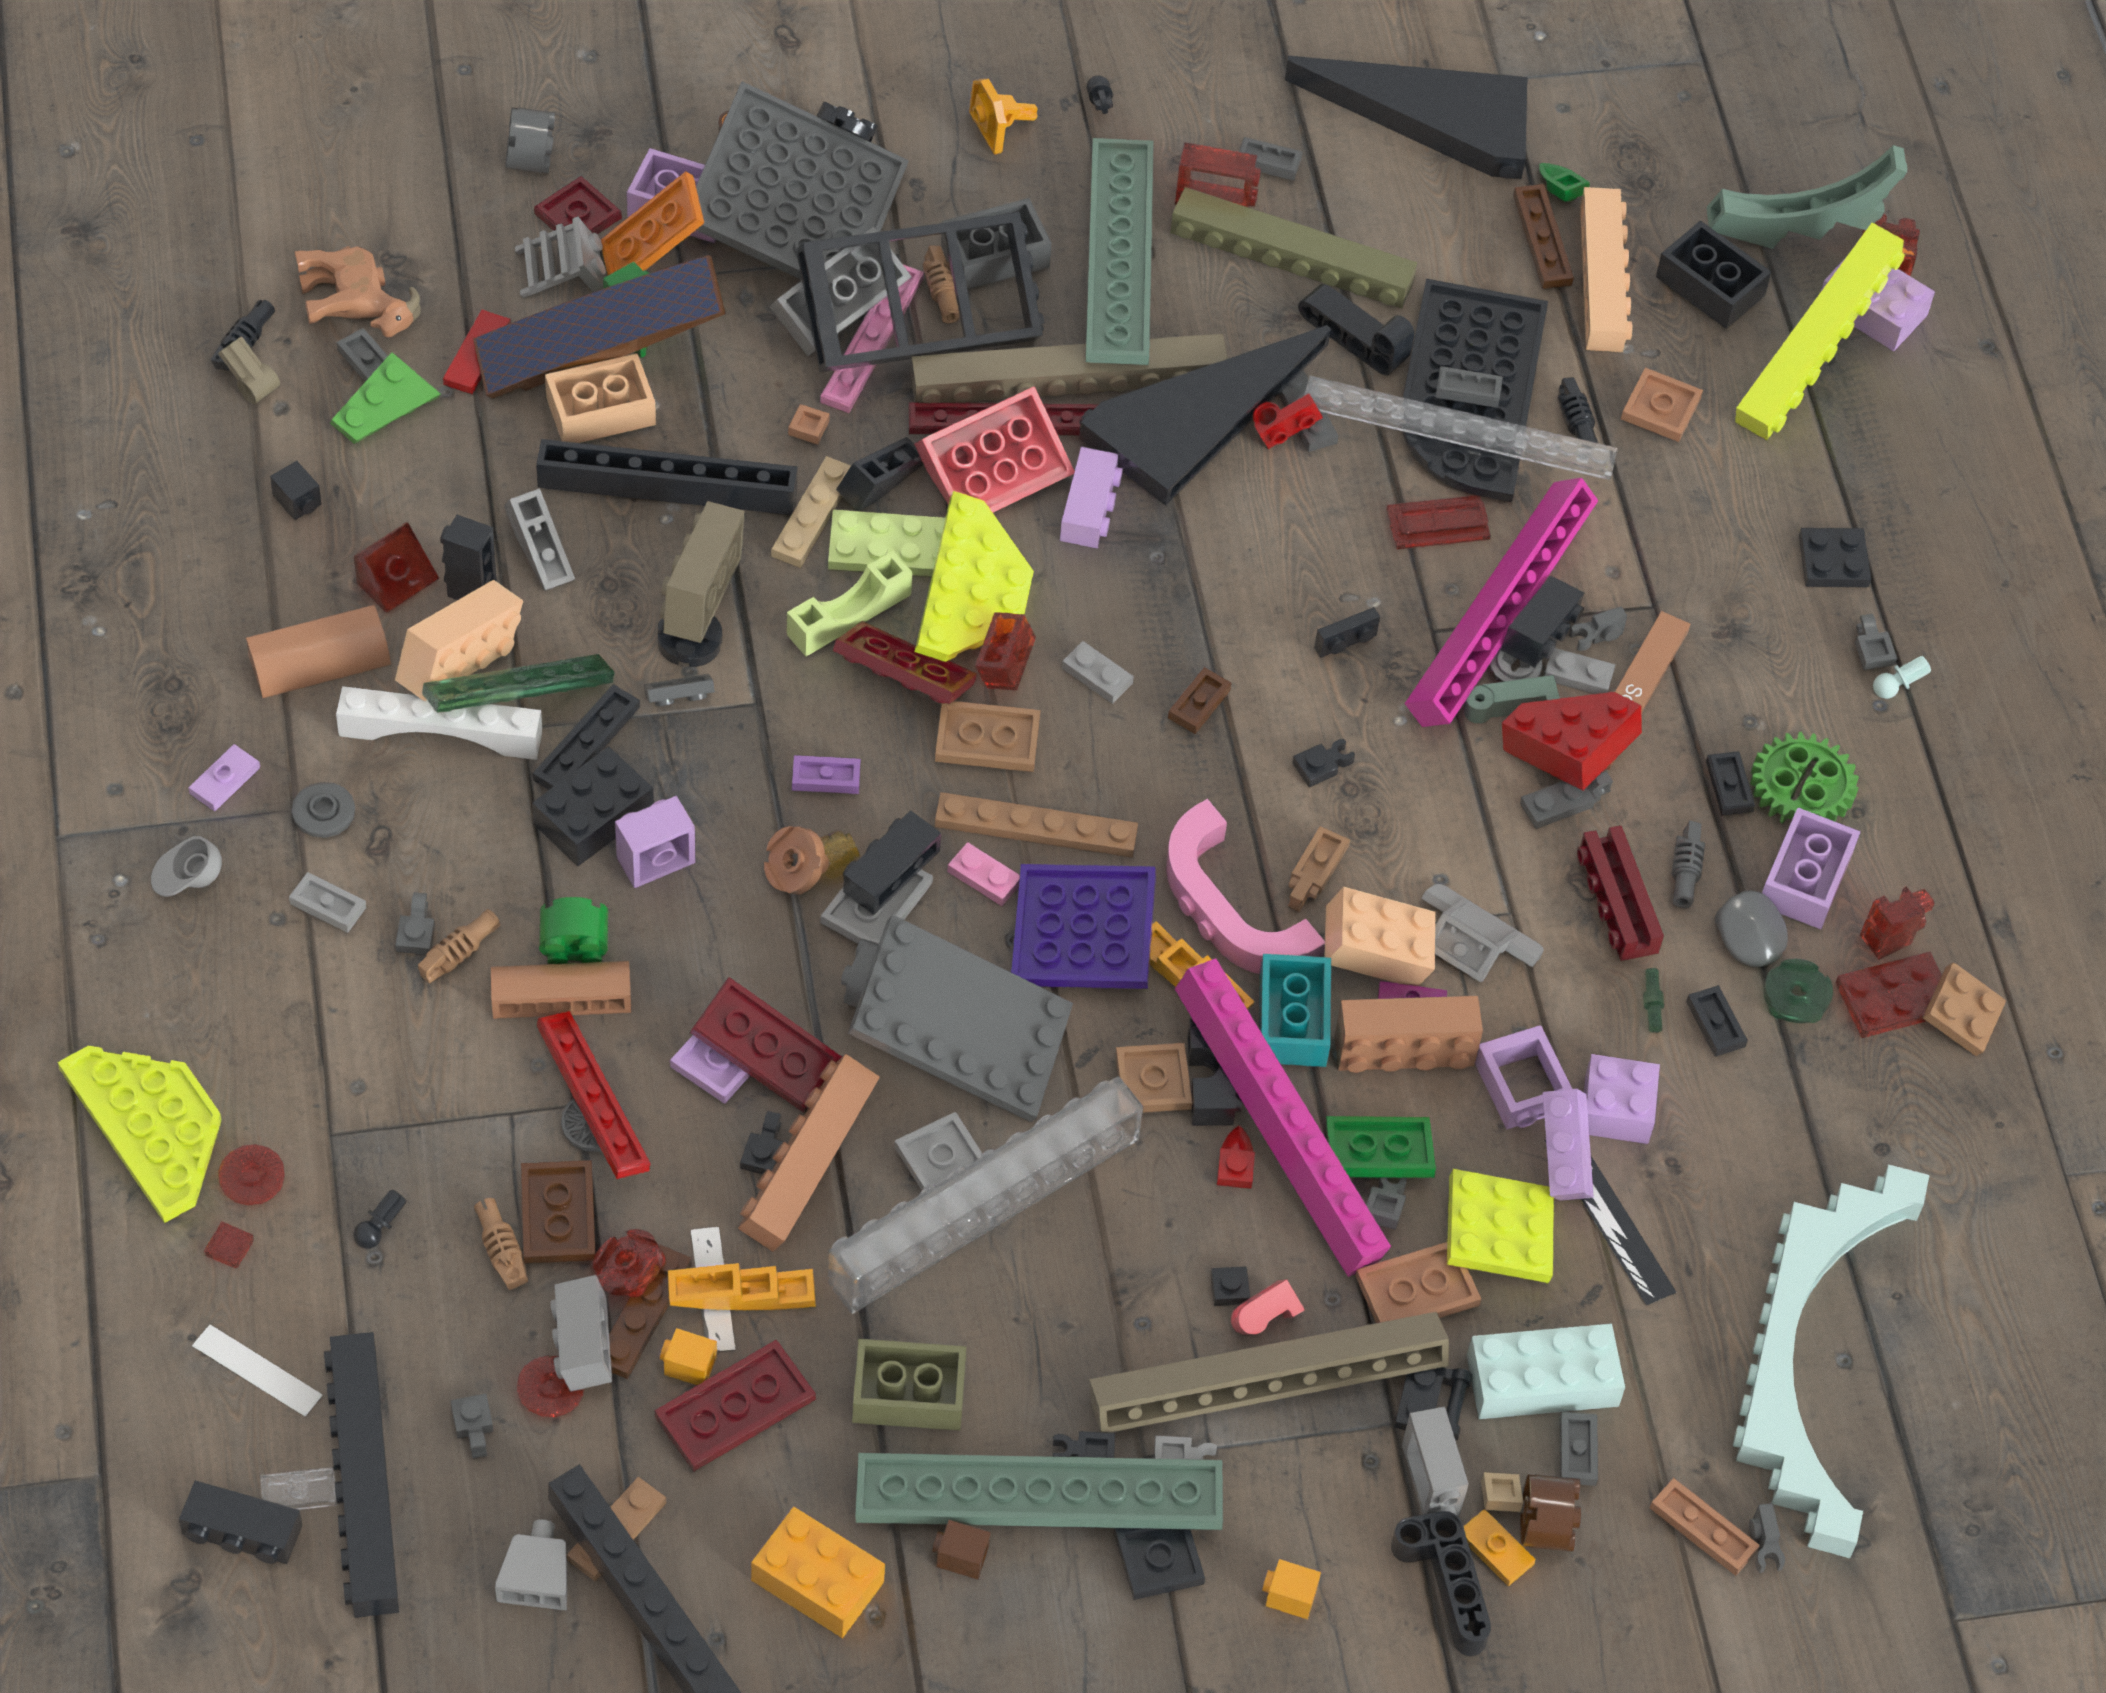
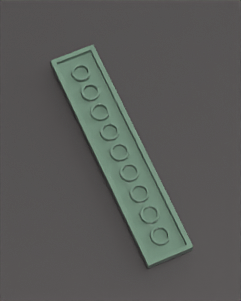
M1093 138L1085 362L1149 365L1154 141Z
M858 1453L855 1517L856 1523L947 1524L948 1520H952L965 1525L1222 1530V1460Z

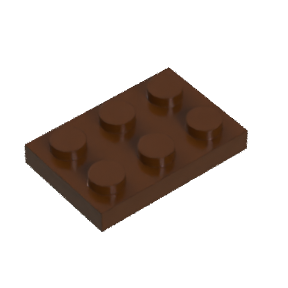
M592 1160L521 1163L524 1263L595 1260Z

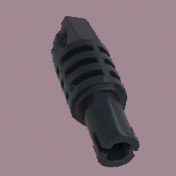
M258 300L249 314L240 317L227 332L226 336L223 337L211 358L215 369L230 370L218 353L241 336L251 349L262 335L264 324L275 313V308L269 301Z
M1574 377L1563 378L1559 386L1560 395L1557 397L1562 415L1567 424L1568 431L1576 436L1582 455L1592 456L1599 451L1600 445L1593 430L1595 419L1587 402V397L1585 393H1581Z

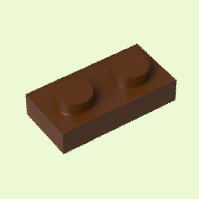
M1204 667L1168 712V719L1196 734L1230 692L1232 683Z

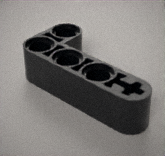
M1327 284L1318 285L1298 304L1299 312L1307 322L1316 328L1327 325L1331 328L1330 338L1382 375L1387 376L1391 374L1411 355L1414 329L1411 323L1401 315L1394 316L1383 325Z
M1449 1511L1402 1519L1394 1531L1391 1543L1393 1555L1402 1562L1410 1563L1431 1559L1454 1645L1461 1654L1466 1656L1479 1655L1487 1644L1491 1623L1461 1519L1455 1513ZM1437 1531H1448L1452 1537H1442ZM1402 1537H1412L1417 1543H1406L1402 1540ZM1455 1563L1461 1567V1570H1451L1446 1564ZM1464 1596L1468 1598L1471 1603H1459L1455 1599V1597ZM1471 1620V1623H1470V1629H1471V1631H1467L1469 1621Z

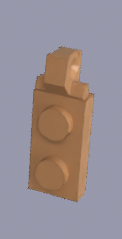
M1320 826L1291 874L1288 887L1292 888L1293 891L1289 897L1288 907L1300 912L1308 897L1316 899L1322 893L1348 849L1350 839Z

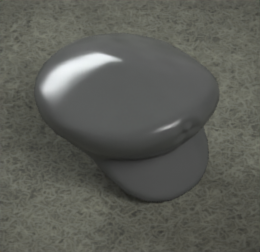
M1743 891L1729 898L1723 907L1717 911L1715 915L1716 926L1720 931L1726 949L1737 961L1750 967L1759 968L1775 962L1783 955L1788 942L1787 927L1783 917L1769 897L1757 891Z

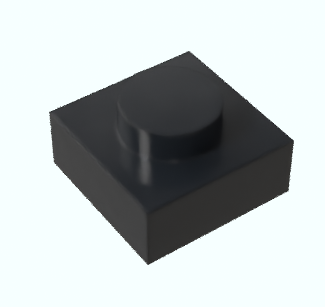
M1247 1266L1211 1269L1214 1306L1241 1305L1250 1299Z

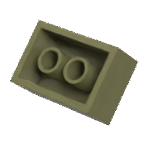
M858 1339L852 1423L960 1431L967 1346Z

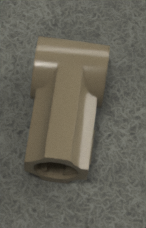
M242 336L218 353L238 380V389L249 403H258L280 386V380L275 371L269 365L260 362Z

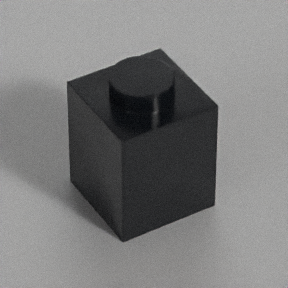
M298 461L270 476L273 496L294 520L305 514L312 513L318 506L322 505L319 484Z

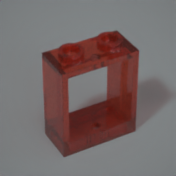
M1185 142L1179 164L1175 205H1177L1184 188L1187 187L1248 208L1249 206L1255 207L1258 189L1253 188V186L1258 187L1261 169L1256 168L1257 155ZM1198 171L1245 180L1244 189L1193 180V172Z

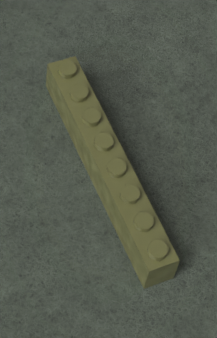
M1187 187L1184 188L1172 213L1170 231L1172 234L1236 254L1243 258L1255 260L1298 276L1307 277L1328 286L1350 291L1356 295L1365 296L1386 305L1403 308L1414 283L1418 262Z

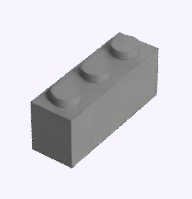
M593 1275L555 1284V1299L551 1300V1310L555 1321H557V1328L552 1330L555 1347L559 1350V1357L554 1358L557 1377L559 1379L564 1378L570 1392L612 1382L607 1299L597 1276Z

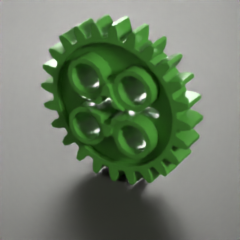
M1799 732L1797 739H1793L1789 733H1786L1783 742L1779 738L1774 737L1772 745L1765 743L1762 752L1757 753L1750 773L1752 774L1750 785L1755 786L1753 796L1761 797L1760 807H1771L1769 816H1773L1776 813L1781 814L1780 823H1784L1788 818L1793 820L1797 808L1836 822L1837 816L1845 817L1847 809L1852 808L1858 791L1856 785L1859 776L1853 774L1856 767L1855 764H1847L1849 754L1838 755L1840 746L1828 747V738H1825L1821 743L1816 742V734L1814 733L1809 740L1804 738L1802 732ZM1812 761H1817L1811 776L1805 781L1797 800H1792L1798 784L1803 781L1809 765Z

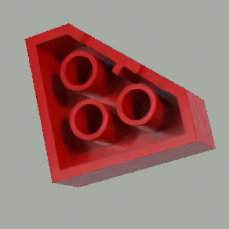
M1616 692L1522 703L1502 722L1504 751L1582 791L1642 733L1641 705Z

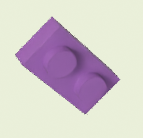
M794 755L792 791L859 794L861 759Z

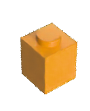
M676 1328L672 1340H665L660 1353V1360L664 1361V1375L694 1385H699L709 1379L717 1359V1341Z
M1279 1559L1275 1572L1268 1570L1262 1591L1268 1593L1266 1607L1308 1619L1321 1572Z

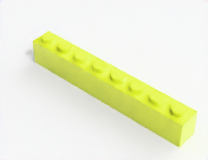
M1874 223L1870 224L1736 407L1735 422L1765 440H1768L1774 431L1778 433L1782 429L1787 419V416H1785L1790 408L1796 409L1804 396L1803 390L1807 385L1812 386L1820 375L1822 364L1825 361L1829 363L1838 349V346H1836L1841 338H1848L1854 328V320L1858 315L1863 316L1867 312L1871 304L1870 298L1875 292L1880 293L1888 281L1887 275L1892 269L1897 270L1905 257V254L1902 253L1903 239Z

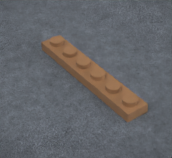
M940 792L935 818V827L1132 858L1138 830L1137 822Z

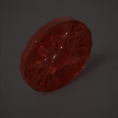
M257 1144L244 1145L231 1151L222 1160L218 1170L219 1185L224 1194L234 1202L244 1205L262 1204L272 1199L281 1190L285 1180L284 1164L279 1155L270 1148Z
M546 1355L535 1358L523 1367L518 1376L517 1393L521 1403L529 1411L543 1417H558L568 1414L579 1405L584 1396V1389L570 1392L564 1378L559 1379L557 1377L554 1358L559 1356Z

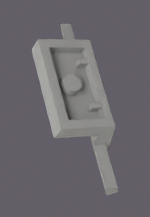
M1435 884L1423 894L1421 899L1443 912L1435 926V954L1479 982L1484 981L1498 955L1504 951H1507L1532 968L1541 958L1544 949L1539 943L1447 886Z

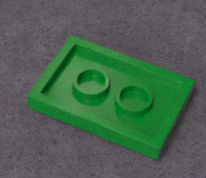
M1326 1116V1140L1349 1177L1435 1178L1436 1165L1430 1117Z

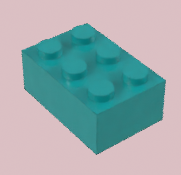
M1263 954L1259 974L1258 1028L1280 1064L1326 1067L1331 1033V958Z

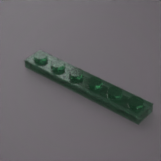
M600 654L426 682L423 684L422 695L437 713L450 712L456 709L479 707L497 702H509L515 699L538 697L550 693L567 692L574 689L613 683L615 672Z

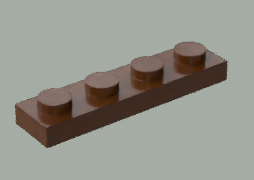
M1545 185L1515 187L1513 197L1542 289L1572 286L1574 276Z
M661 1244L658 1246L609 1334L611 1371L613 1374L628 1380L670 1305L668 1270L690 1268L692 1265L691 1257Z

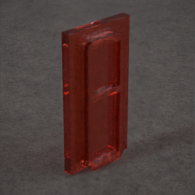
M1477 495L1391 504L1386 507L1396 549L1489 540L1491 537L1486 509L1480 496Z

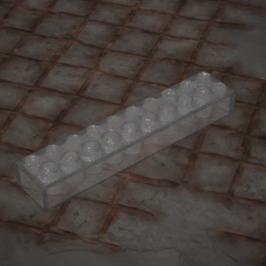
M1119 1076L1109 1082H1100L1092 1089L1091 1093L1081 1099L1074 1098L1070 1100L1061 1111L1052 1116L1045 1115L1031 1129L1024 1133H1015L1006 1141V1144L996 1150L989 1149L985 1151L976 1162L966 1168L961 1166L955 1169L941 1183L928 1185L920 1192L919 1196L909 1202L903 1201L898 1203L889 1214L881 1219L868 1221L859 1232L851 1237L838 1239L829 1249L828 1284L851 1314H854L1139 1141L1143 1105Z

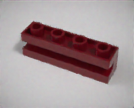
M1622 825L1609 827L1607 836L1599 838L1596 830L1584 832L1581 844L1577 847V858L1579 864L1585 866L1588 873V888L1591 894H1595L1597 897L1598 914L1601 921H1606L1608 926V939L1611 948L1617 950L1620 961L1659 954L1664 934Z

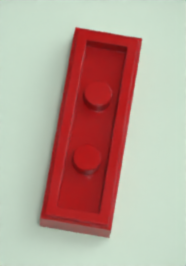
M481 310L445 373L443 385L473 395L482 379L473 339L510 324L511 319Z

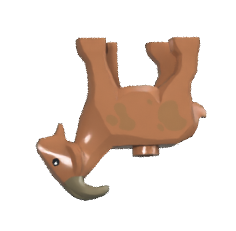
M346 246L336 252H325L322 250L295 251L298 271H306L307 273L299 275L302 294L311 291L317 284L322 283L335 284L337 293L321 300L306 301L309 324L318 322L326 316L350 319L380 317L370 322L371 327L379 328L385 337H392L408 328L420 316L421 307L418 291L414 287H410L409 293L411 298L409 301L404 302L390 297L381 290V286L385 285L383 268H376L373 254L366 249Z

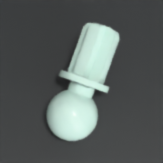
M1923 656L1912 660L1900 668L1896 665L1894 667L1896 671L1894 675L1883 673L1875 678L1873 690L1881 698H1892L1897 694L1900 685L1903 684L1908 689L1910 688L1909 684L1931 672L1930 665Z

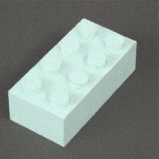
M1612 1324L1472 1336L1467 1361L1469 1371L1473 1374L1472 1387L1478 1419L1619 1407L1625 1390V1384Z

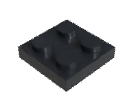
M1801 527L1799 541L1805 587H1869L1871 575L1864 528Z
M1115 1528L1114 1536L1133 1600L1204 1585L1205 1575L1191 1529Z

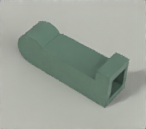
M1554 675L1475 686L1464 703V715L1469 721L1481 724L1492 717L1509 716L1522 703L1560 699Z

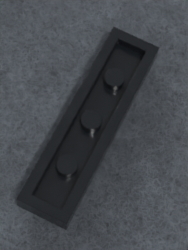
M613 684L533 772V781L550 790L599 754L640 708V700Z

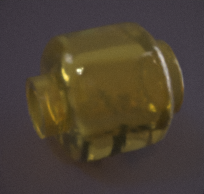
M834 830L820 837L825 855L829 859L828 869L824 872L825 876L829 879H835L843 875L848 864L853 860L857 861V858L861 857L850 833L844 834L841 830Z

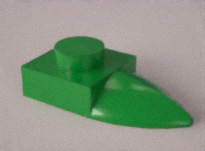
M1550 163L1539 164L1540 174L1547 182V191L1565 202L1577 199V197L1583 195L1584 187H1590L1588 180L1568 168Z

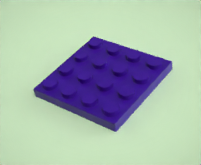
M1021 864L1011 973L1039 987L1148 989L1156 868L1151 866Z

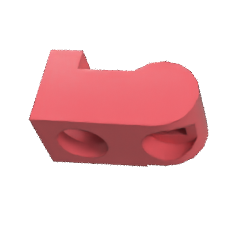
M1278 1280L1235 1308L1231 1315V1324L1237 1333L1255 1335L1263 1332L1268 1322L1281 1313L1284 1318H1292L1305 1309L1288 1280Z

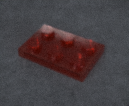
M1926 952L1838 975L1835 983L1861 1038L1926 1022L1923 1016L1942 974L1931 952Z

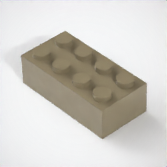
M707 501L702 513H696L692 526L693 532L692 534H686L683 541L682 554H677L674 558L671 577L666 576L662 584L661 594L665 595L660 611V618L664 619L663 633L699 643L702 642L741 560L745 511Z

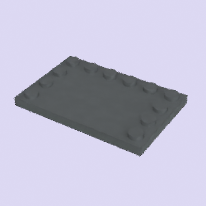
M892 914L886 922L848 1034L1032 1122L1037 1118L1073 1003Z

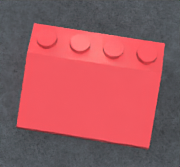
M1035 387L1027 389L914 444L928 474L948 505L953 491L985 501L992 513L1069 477L1075 472Z

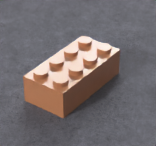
M1478 996L1341 1000L1334 1034L1338 1071L1349 1070L1350 1072L1359 1073L1365 1070L1383 1069L1384 1071L1392 1072L1406 1068L1430 1070L1437 1067L1464 1069L1468 1066H1474L1483 1033Z

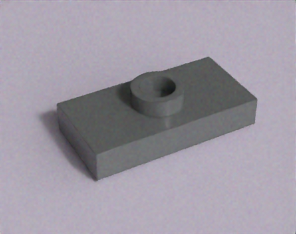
M1244 137L1235 166L1295 180L1303 151Z
M1441 366L1436 398L1498 408L1503 376Z

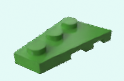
M391 353L334 416L330 424L355 444L398 418L410 414L427 402L437 399L441 393L394 353Z

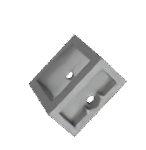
M1445 1406L1410 1413L1402 1448L1422 1514L1449 1511L1459 1516L1469 1483Z

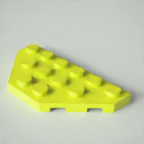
M953 491L950 497L914 652L946 662L967 649L971 648L973 650L992 642L995 637L1006 632L1010 634L1019 630L1023 623L1034 571L983 500Z
M87 1046L59 1061V1070L162 1221L166 1223L195 1207L222 1119L219 1110L186 1063L171 1060L170 1063L151 1060V1056L123 1052L122 1055L103 1052L102 1048Z

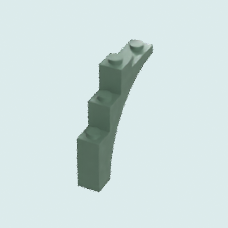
M1893 145L1878 160L1860 172L1839 182L1813 190L1791 194L1761 195L1721 189L1706 207L1708 225L1719 234L1771 249L1787 235L1788 231L1820 240L1828 230L1834 227L1836 222L1867 230L1871 223L1881 219L1885 208L1882 200L1888 196L1892 188L1907 173L1904 148Z

